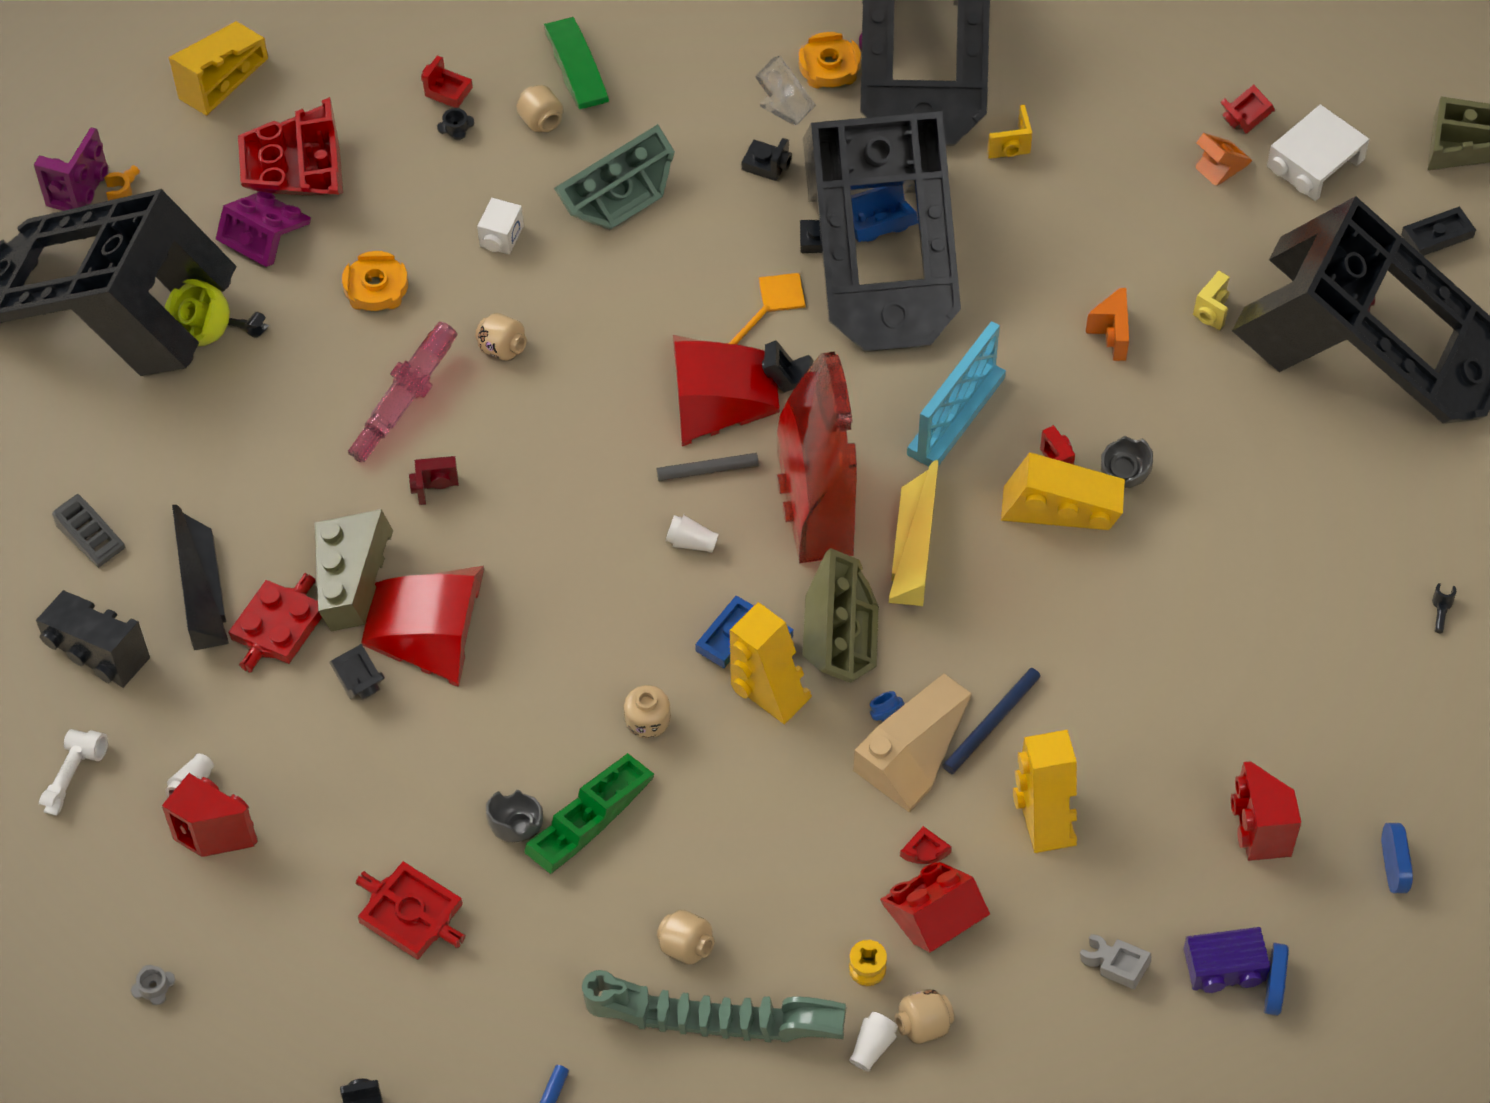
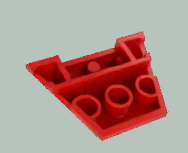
M330 97L322 100V105L304 112L302 108L295 111V117L281 123L274 120L238 135L242 187L254 191L284 195H340L343 193L340 145Z
M673 335L682 447L691 444L694 438L709 433L711 436L720 433V429L737 423L742 426L780 412L777 384L772 378H768L762 368L765 350L744 345L703 341Z
M484 565L433 574L401 576L376 582V590L363 632L362 645L399 662L404 660L420 667L422 672L429 675L431 672L448 679L450 684L459 687L465 661L464 648L475 598L479 596Z

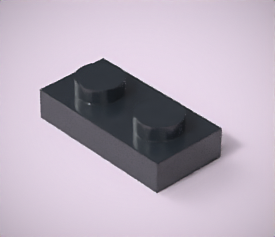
M1459 206L1403 227L1401 235L1419 253L1425 256L1474 238L1476 228Z

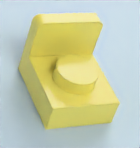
M1218 271L1197 295L1193 315L1199 318L1202 323L1211 325L1218 330H1221L1225 324L1228 308L1224 304L1230 294L1227 291L1230 277L1221 271Z

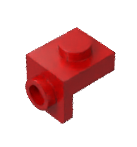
M438 55L431 64L425 66L421 75L425 96L454 108H459L473 88L472 79L445 69L444 59Z
M1254 84L1232 103H1229L1226 98L1220 102L1225 109V112L1222 114L1223 118L1233 129L1239 126L1245 134L1275 111L1273 104Z
M1054 425L1042 430L1040 450L1043 455L1074 465L1075 453L1068 437L1061 435Z

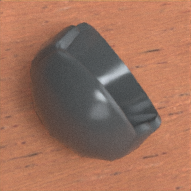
M1123 436L1107 445L1101 454L1102 473L1125 479L1124 488H1132L1142 484L1153 468V451L1143 438L1134 440Z
M516 790L509 796H504L500 791H497L486 803L487 822L494 835L499 839L510 843L525 841L533 838L540 831L543 825V807L535 797L523 794L520 790Z

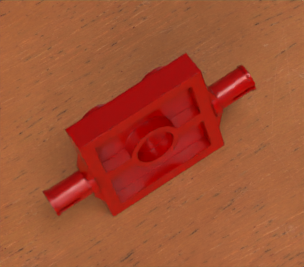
M304 573L294 588H286L265 580L228 631L231 640L245 645L249 649V652L239 663V666L244 671L251 673L262 657L276 658L290 664L322 618L318 611V601L306 596L313 584L316 583L313 576Z
M402 861L393 874L381 882L366 871L361 872V876H358L356 879V885L371 893L369 903L358 915L359 923L415 959L419 960L429 946L439 938L444 939L455 948H459L461 946L460 943L464 942L466 935L449 925L450 920L463 905L462 898L406 862Z

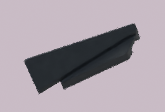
M172 505L187 628L193 649L195 651L227 645L229 640L223 625L227 621L212 529L184 514L178 505Z

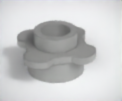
M146 965L138 973L136 984L131 987V993L136 999L143 997L151 1000L153 1005H161L166 1001L165 994L168 988L175 984V976L170 971L164 972L160 967ZM151 983H157V985L154 988L150 987Z

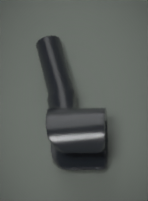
M255 312L248 320L229 318L227 325L245 329L254 338L261 336L269 327L268 324L263 323L266 317L260 312Z
M1438 583L1432 599V603L1437 607L1434 630L1436 633H1443L1447 610L1452 607L1457 593L1455 586L1452 587L1451 594L1449 595L1443 594L1440 591L1441 583Z

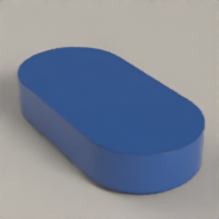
M1385 823L1381 842L1388 886L1391 893H1408L1412 887L1413 870L1406 830L1401 823Z
M1273 943L1264 1014L1276 1016L1281 1014L1289 947L1286 944Z

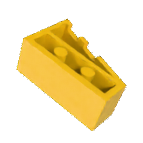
M237 21L169 57L179 100L207 116L268 59V54L263 36Z
M1029 452L1003 487L1001 521L1110 530L1123 514L1125 479Z
M757 602L730 629L731 685L742 698L748 697L785 725L812 695L810 689L803 688L800 682L804 672L802 667L798 665L795 667L792 656L796 653L786 622Z
M1068 730L1024 737L1022 752L1017 754L1020 770H1015L1017 787L1013 788V798L1016 808H1022L1034 853L1077 846V836L1072 826V822L1077 821L1076 809H1070V797L1077 796V761Z

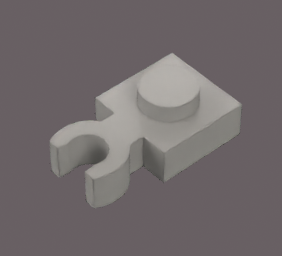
M1090 935V946L1098 950L1096 952H1088L1082 949L1080 951L1082 963L1091 967L1101 965V976L1135 990L1152 961L1151 953L1119 939L1111 947L1106 944V941L1101 936Z

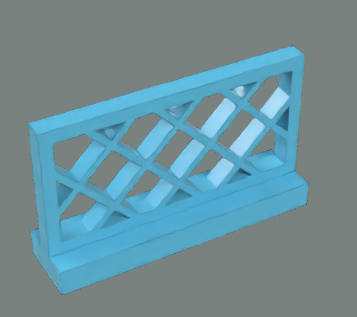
M992 321L989 323L922 410L919 420V433L907 447L908 456L928 467L933 461L938 460L939 466L1003 382L1006 370L996 366L1000 325Z

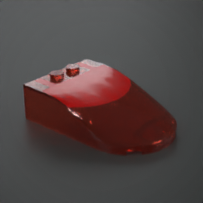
M835 351L819 354L790 394L779 416L777 455L781 474H777L779 494L786 495L787 502H782L785 523L791 522L799 563L821 561L826 551L830 548L846 555L854 556L857 484L855 443H848L847 430H851L853 420L843 367L838 354L835 355Z

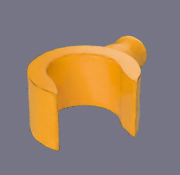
M132 165L129 170H125L123 173L113 172L104 177L107 187L122 186L120 190L106 192L108 201L132 196L131 183L140 173L138 167Z

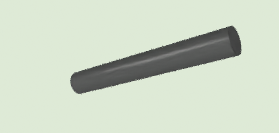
M757 453L659 467L656 470L658 481L755 467L759 466Z

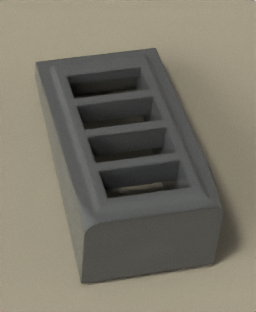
M79 494L74 495L52 513L56 527L98 568L126 548L122 540ZM86 521H89V523L83 526L81 529H79L78 531L76 530ZM97 530L99 531V533H97L96 535H94V536H93L92 538H90L88 541L85 540L86 538H88L89 536H91L93 533H95ZM106 539L109 541L95 552L94 548Z

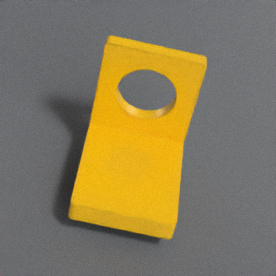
M1020 105L1019 130L989 134L987 151L989 159L1013 157L1031 152L1032 129L1025 105Z

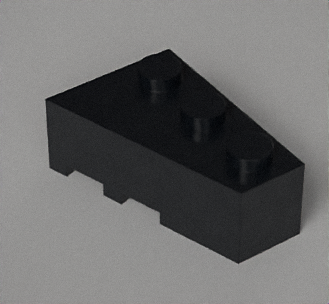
M63 590L36 619L41 633L40 639L53 650L59 648L66 652L67 656L79 666L85 664L92 668L95 674L104 682L110 683L113 681L124 688L150 659L139 621L130 618L127 623L115 619L118 616L115 611L107 609L104 614L93 609L95 607L93 602Z

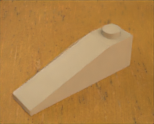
M943 673L879 724L854 750L853 771L906 811L910 812L932 789L938 770L946 757L950 742L955 731L958 729L972 693Z

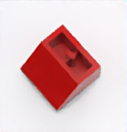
M1243 762L1240 776L1235 777L1236 792L1231 794L1230 798L1232 813L1234 816L1238 815L1241 826H1238L1237 829L1240 848H1246L1248 861L1292 857L1302 824L1295 790L1253 762Z
M188 773L162 804L173 840L201 857L251 848L258 842L253 827L254 823L248 810V804L237 795L232 794L228 796L224 794L213 781L206 777L199 779Z
M942 862L931 863L921 869L918 876L910 881L896 884L891 888V893L880 899L883 906L911 942L930 953L990 915L974 877Z

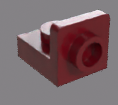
M455 456L414 460L415 473L409 474L411 494L417 493L419 505H426L425 489H446L449 486H459Z

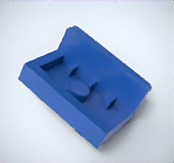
M903 185L879 187L851 195L855 239L858 242L873 241L878 236L890 232H902L909 226L918 224L917 212L905 200Z

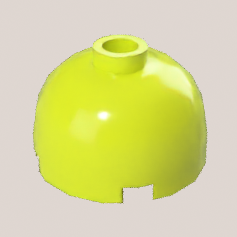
M187 279L183 281V283L187 284L183 285L180 289L174 288L170 293L165 309L199 342L198 346H206L217 341L224 334L229 323V304L222 292L216 287L198 279Z

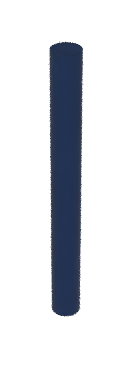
M1029 668L944 762L943 768L948 773L954 774L1040 679L1041 675L1036 669Z

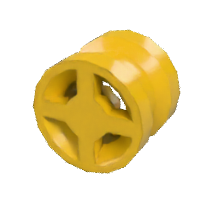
M870 939L856 943L852 947L849 956L850 976L856 983L863 986H874L880 983L886 973V950L880 943ZM863 957H865V958H874V959H873L872 961H870V960H865Z

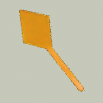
M800 273L759 277L763 307L729 344H737L767 312L805 308Z

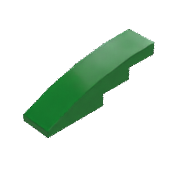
M574 17L545 23V33L553 47L555 60L562 71L564 84L578 109L608 103L609 97L602 78Z
M627 753L583 785L579 790L578 798L553 815L551 825L526 843L524 853L548 873L552 874L602 832L649 784L654 777V773Z

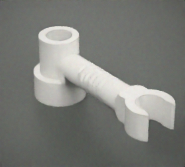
M70 729L66 733L64 748L69 750V753L53 784L48 786L39 800V804L46 806L44 813L52 815L60 813L66 796L65 791L81 759L84 760L86 758L94 761H101L108 747V737L106 734L92 730L86 733Z

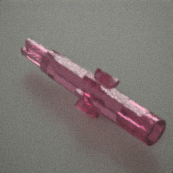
M438 322L409 361L405 360L404 363L398 362L391 371L390 375L394 377L392 380L393 384L372 411L371 416L365 423V428L348 450V454L353 456L356 461L360 463L361 461L365 462L379 441L384 439L388 432L393 429L413 399H418L419 396L424 398L433 385L429 382L431 379L430 375L458 336L457 332L450 325Z

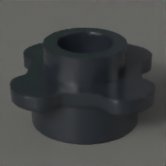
M451 108L444 112L442 116L443 122L438 123L437 130L441 134L447 133L454 139L461 140L465 138L467 129L474 125V118L469 115L467 116L463 109Z

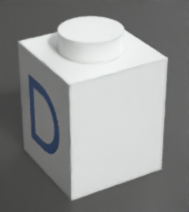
M491 198L477 226L480 247L492 252L510 255L524 227L522 206Z

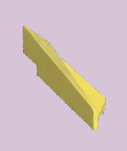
M938 460L933 461L927 471L901 487L891 578L893 584L888 603L923 606Z

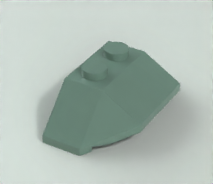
M657 124L556 186L554 190L572 217L611 230L663 197L675 151Z

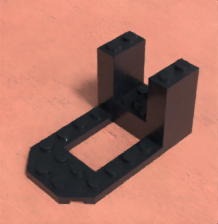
M862 0L860 113L865 118L943 111L946 146H955L987 115L990 0H954V5H958L956 81L893 80L895 0Z
M943 111L811 122L803 137L808 200L809 202L817 201L828 321L864 352L932 345L944 328L961 310ZM903 185L904 194L916 193L924 279L859 285L851 190Z
M162 189L26 219L17 227L20 233L10 242L0 241V323L71 309L140 376L186 369L193 360V354L199 342L148 291L155 284L156 277L170 292L174 288L180 289L183 285L187 284L183 283L187 279H198L207 282L221 292H224L229 287L231 277L237 266ZM96 236L76 275L25 285L31 271L38 265V258L44 247Z
M1357 196L1280 237L1269 261L1293 282L1245 306L1232 329L1233 333L1278 372L1348 340L1441 423L1479 420L1488 415L1490 411V315ZM1387 271L1454 329L1435 370L1368 311Z

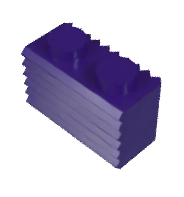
M1261 927L1186 936L1183 951L1193 990L1202 989L1206 993H1214L1223 990L1229 985L1234 986L1238 984L1243 988H1252L1266 981L1270 970V962Z

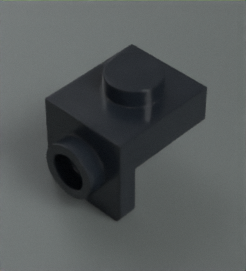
M777 340L765 344L764 359L762 360L763 371L768 378L774 380L783 393L813 381V359L810 355L792 360Z
M362 644L329 662L350 699L359 695L363 700L381 690L378 684L385 677L382 672L378 673Z

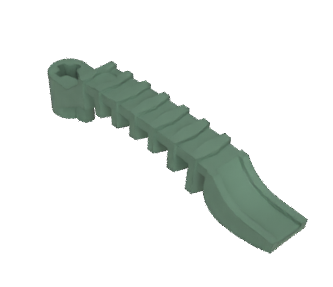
M603 970L590 972L582 982L585 1006L589 1013L597 1017L622 1019L639 1026V1029L645 1030L646 1027L658 1028L659 1032L675 1030L685 1035L687 1032L700 1033L702 1037L719 1035L723 1039H729L730 1036L741 1037L744 1041H750L751 1038L764 1039L765 1042H772V1040L789 1042L804 1037L844 1039L847 1007L846 1004L836 1001L794 996L784 999L782 1001V1009L773 1007L771 998L768 996L763 997L760 1007H753L751 998H744L742 1006L732 1005L729 997H724L721 1004L711 1003L710 996L707 995L703 996L701 1002L691 1001L689 993H682L680 999L669 998L668 990H662L660 996H651L648 993L647 986H640L619 979Z

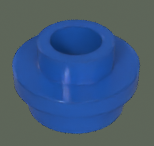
M894 691L885 692L870 702L872 709L870 715L873 720H881L883 722L905 705L901 697H897Z

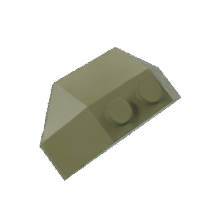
M830 548L826 551L805 595L802 655L821 672L851 683L877 667L879 606L869 582L861 572L863 567L860 560Z

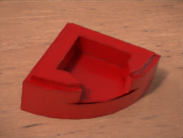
M923 826L900 851V857L916 864H931L946 858L952 852V846Z

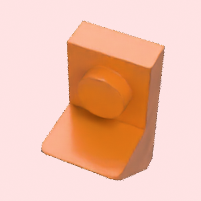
M1203 133L1196 142L1204 150L1202 158L1196 164V169L1213 185L1223 183L1252 162V159L1232 141Z
M1126 288L1116 290L1091 310L1087 316L1085 332L1088 334H1106V346L1112 347L1113 361H1126L1129 326Z

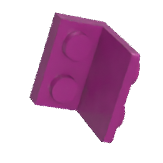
M90 127L69 163L57 158L51 159L39 155L33 164L45 205L62 211L89 205L93 201L95 190L99 183L105 180L104 177L108 175L109 165L106 163L103 143L100 140L98 129Z
M259 191L223 205L215 240L268 267L275 262L281 235L309 225L311 217L302 213L298 207L287 205L277 200L272 193Z

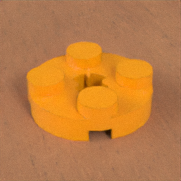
M823 32L813 35L808 39V44L804 47L801 46L799 50V69L801 74L807 79L808 85L813 88L838 87L855 82L861 66V52L858 45L852 39L850 43L848 40L843 39V34ZM825 57H832V60L836 59V61L825 62Z
M383 251L366 252L357 256L358 261L354 262L351 266L348 263L344 268L342 284L345 296L349 299L352 308L379 311L395 309L401 305L402 298L408 289V275L405 265L402 262L400 264V262L396 261L394 255ZM373 277H379L381 283L375 285L367 282H372Z

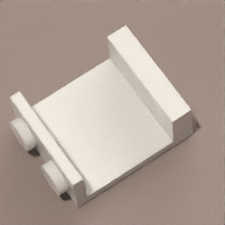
M1320 104L1271 145L1267 167L1274 174L1281 176L1295 186L1299 192L1317 201L1320 198L1323 182L1343 164L1350 161L1355 166H1358L1365 160L1370 139Z

